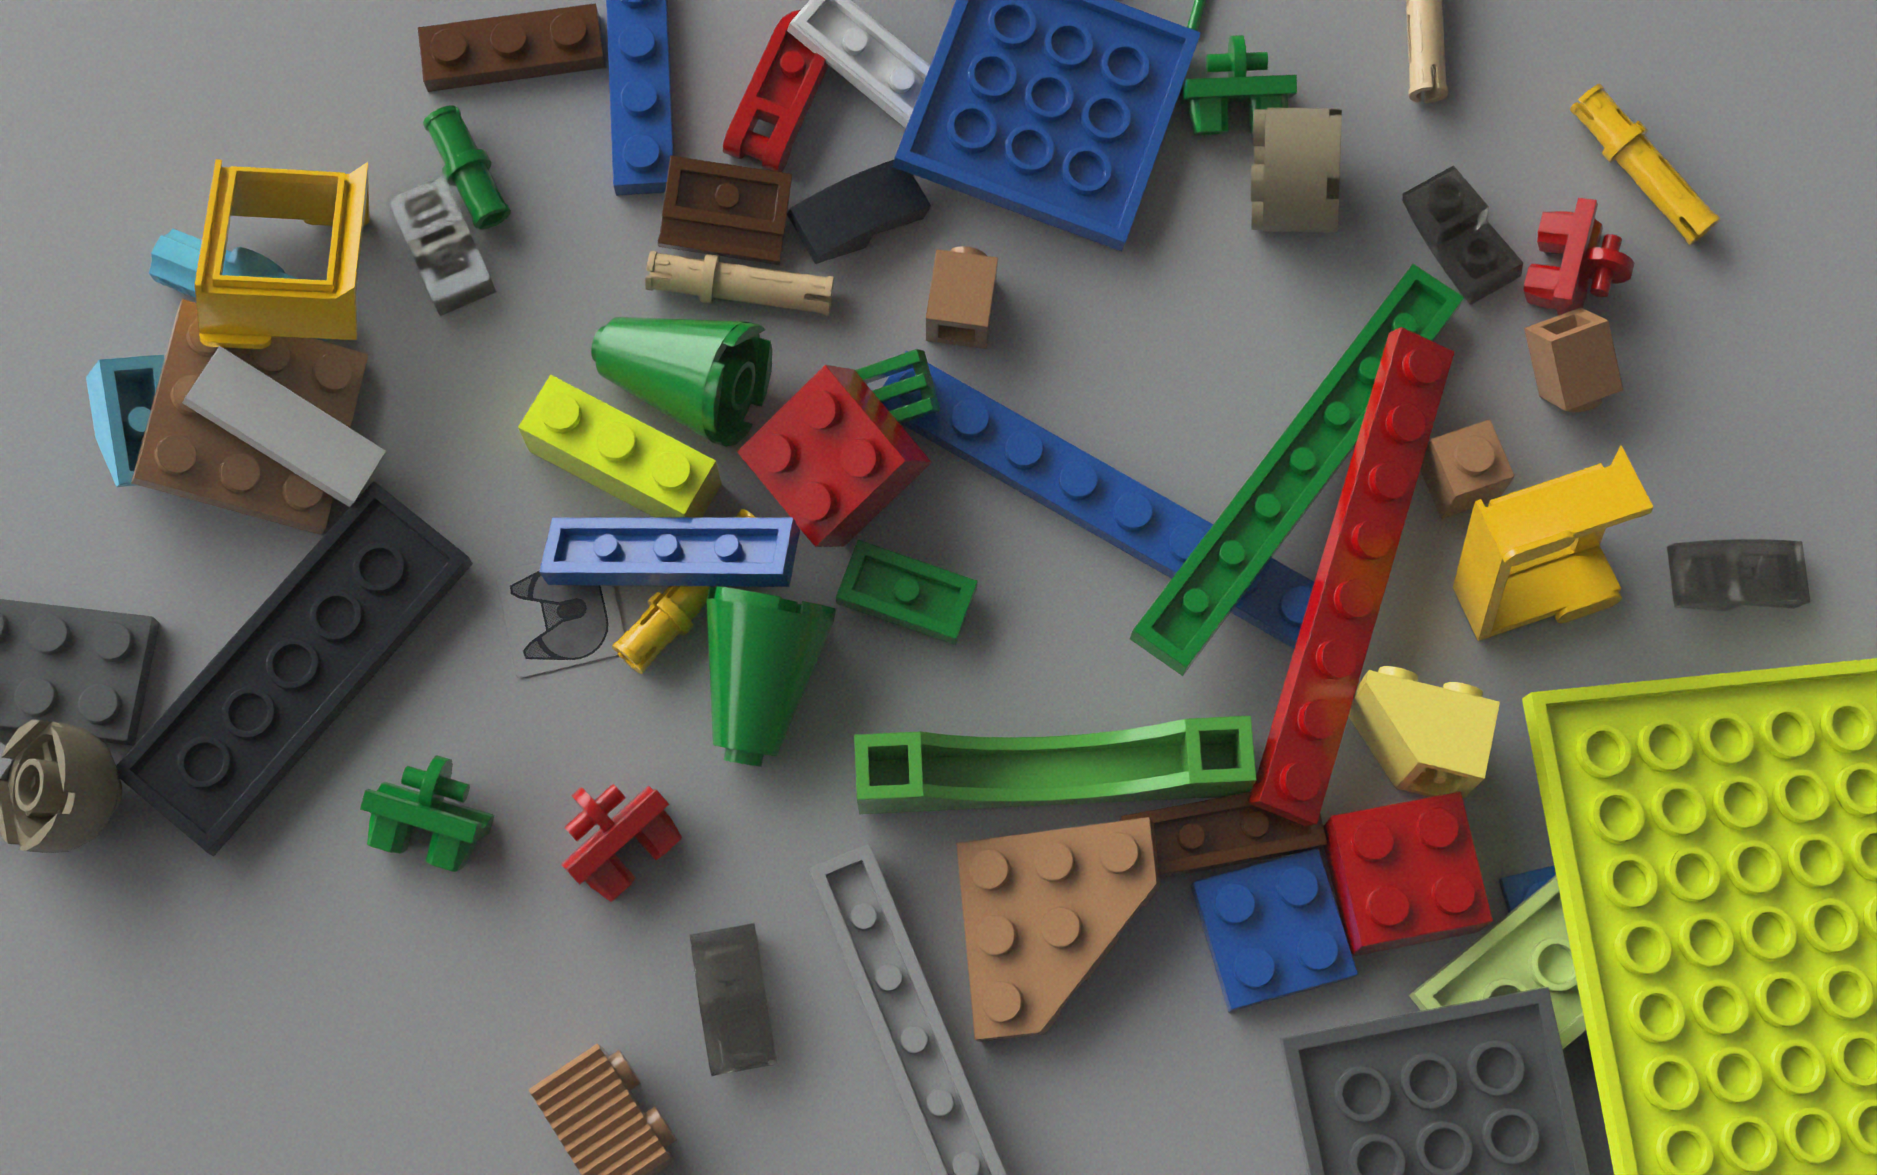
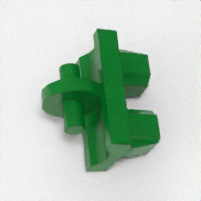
M1233 35L1229 37L1228 53L1206 55L1207 72H1228V77L1186 79L1185 85H1182L1180 90L1181 104H1189V115L1195 136L1228 133V102H1249L1250 133H1253L1254 109L1288 108V100L1297 94V75L1246 77L1247 71L1268 69V53H1246L1244 36Z
M438 755L432 759L427 771L407 766L403 772L401 784L419 789L420 792L383 782L377 791L365 790L360 810L371 813L368 846L390 853L401 854L408 850L413 827L432 831L433 835L425 861L432 866L452 872H457L466 866L476 841L490 834L495 815L444 800V797L464 803L470 790V784L451 779L452 759Z

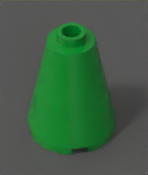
M615 317L596 332L592 342L591 356L596 362V368L600 376L710 442L727 447L736 445L753 426L752 423L743 421L750 405L754 404L761 407L763 405L772 372L773 349L770 340L760 338L759 333L765 331L764 327L752 322Z
M709 586L706 600L713 745L725 748L724 761L762 767L764 755H778L834 623L836 609L806 601L798 604L797 601L783 599L781 596Z

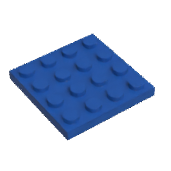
M956 0L894 157L893 167L1122 252L1201 32L1114 0Z

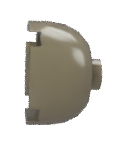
M31 720L17 729L5 747L1 758H14L9 770L8 780L0 779V834L7 844L20 845L21 847L18 850L60 853L76 849L94 840L99 835L121 802L122 783L110 749L98 737L87 729L71 724Z

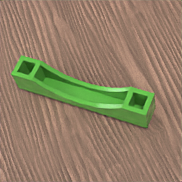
M1251 716L1189 718L1125 730L1046 737H975L921 731L854 735L859 815L1213 798L1250 792L1256 782Z

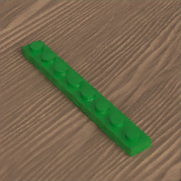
M1415 264L1410 266L1135 626L1130 636L1131 641L1181 676H1184L1354 449L1389 333L1403 327L1434 342L1459 309L1464 299L1462 295Z

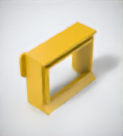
M215 159L195 279L199 337L203 345L208 347L221 346L222 348L264 349L271 345L272 336L357 340L356 291L363 226L370 222L368 162L352 173L345 174L344 172L237 166L223 167L222 160ZM231 216L298 219L310 225L333 226L327 279L308 280L222 275Z
M1620 445L1610 466L1603 467L1602 463L1489 500L1488 507H1485L1482 499L1475 501L1452 588L1477 641L1554 615L1557 623H1566L1610 608L1622 600L1620 594L1621 586L1600 547V543L1606 528L1650 514L1653 510V505L1622 445Z

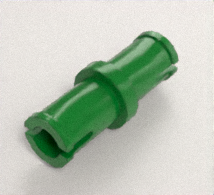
M449 105L431 112L424 119L423 126L429 132L445 164L442 168V173L450 186H456L473 219L474 227L484 230L502 223L509 217L511 210L505 203L489 172L492 162L487 152L477 148L461 117L460 109L458 107L455 108L454 105Z

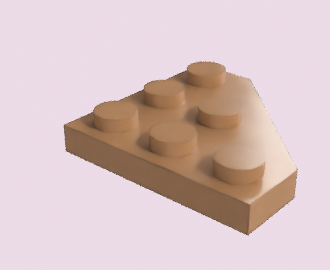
M1150 817L956 843L975 1040L985 1042L1045 1035L1062 1014L1060 1010L1084 980L1087 981L1119 941L1118 936L1142 906L1145 907L1161 887L1154 822Z

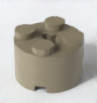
M1342 108L1254 109V164L1251 167L1252 230H1263V232L1338 233Z

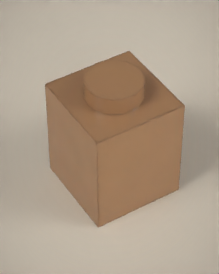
M966 246L955 247L950 251L936 249L926 312V341L987 349L997 282L998 257L987 256L979 249Z
M1580 307L1524 328L1539 397L1565 411L1584 412L1598 407L1602 403V398L1623 391L1609 320Z
M1490 419L1431 439L1427 445L1420 469L1441 519L1473 509L1476 500L1482 499L1483 503L1487 504L1489 500L1501 497L1515 477Z

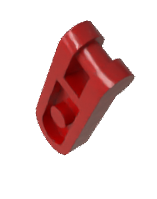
M801 10L790 12L782 17L776 25L731 121L723 143V153L738 159H742L745 155L762 161L763 168L770 171L782 172L790 157L794 140L829 66L824 57L818 53H813L787 31L789 23ZM759 119L776 125L770 138L753 132Z

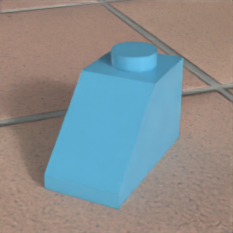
M164 355L100 359L86 376L95 438L116 487L136 486L131 481L165 359Z

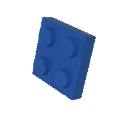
M1318 848L1198 880L1191 884V890L1228 1012L1348 980L1358 975Z

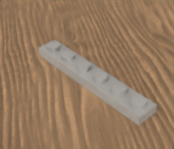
M870 843L809 867V872L932 1175H1007Z

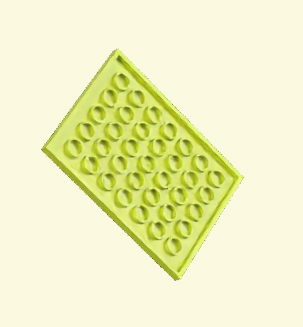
M1877 658L1530 692L1523 697L1524 713L1614 1175H1877Z

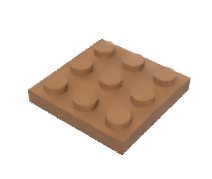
M182 299L177 310L131 483L321 535L326 529L333 501L331 495L182 403L218 349V347L205 346L200 342L197 305L195 302ZM272 336L271 345L264 349L224 348L351 428L368 354L315 338Z

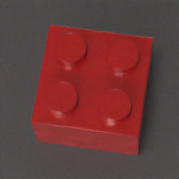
M824 365L737 451L788 515L794 518L797 526L815 547H844L932 463L854 369Z
M1461 791L1333 815L1323 826L1327 845L1324 849L1341 922L1352 957L1473 934L1493 922Z

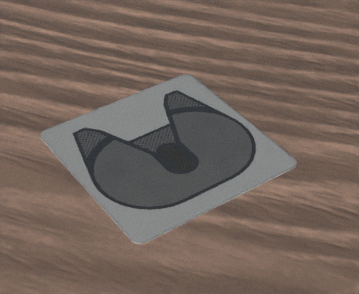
M542 561L500 570L495 574L517 677H529L617 656L618 653L613 650L612 645L624 634L614 586L548 585L539 573Z

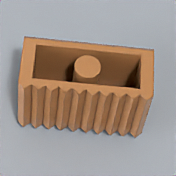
M597 1043L528 1089L581 1175H656L675 1162L667 1147L677 1141L656 1106L647 1112H644L631 1092L641 1082L620 1050L608 1056L605 1049Z

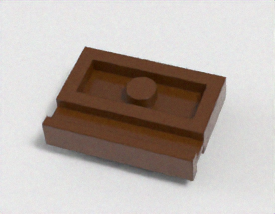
M671 155L658 246L780 265L792 174Z

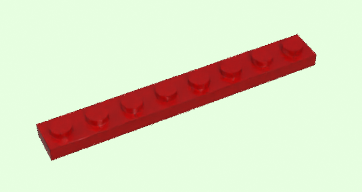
M1403 327L1390 332L1386 341L1256 775V782L1253 785L1248 802L1303 826L1317 825L1455 353Z

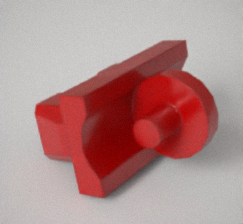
M1578 198L1575 212L1554 211L1542 213L1537 238L1539 251L1564 255L1561 267L1531 263L1524 282V294L1527 303L1547 309H1555L1557 315H1561L1580 307L1583 308L1590 279L1593 280L1590 293L1596 297H1607L1611 284L1625 283L1631 279L1635 263L1632 258L1619 252L1622 242L1621 237L1607 234L1603 238L1601 248H1598L1603 226L1602 223L1595 219L1598 207L1597 200Z
M612 784L594 800L580 787L571 797L583 811L564 828L576 841H579L595 825L600 829L564 860L561 865L579 885L585 881L593 890L612 902L636 879L615 855L620 848L634 837L650 856L657 860L682 839L673 820L664 810L669 803L656 789L653 790L650 786H647L613 818H610L608 814L626 799L624 794Z

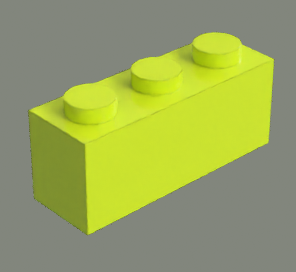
M551 374L518 426L529 452L653 517H703L722 485L716 460Z

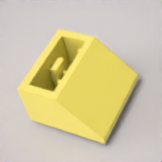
M1383 666L1379 668L1378 672L1368 670L1357 686L1348 717L1394 787L1428 797L1461 791L1462 798L1464 799L1485 779L1500 702L1483 698V691L1469 684L1448 682L1444 683L1442 688L1417 682L1418 675L1403 668Z

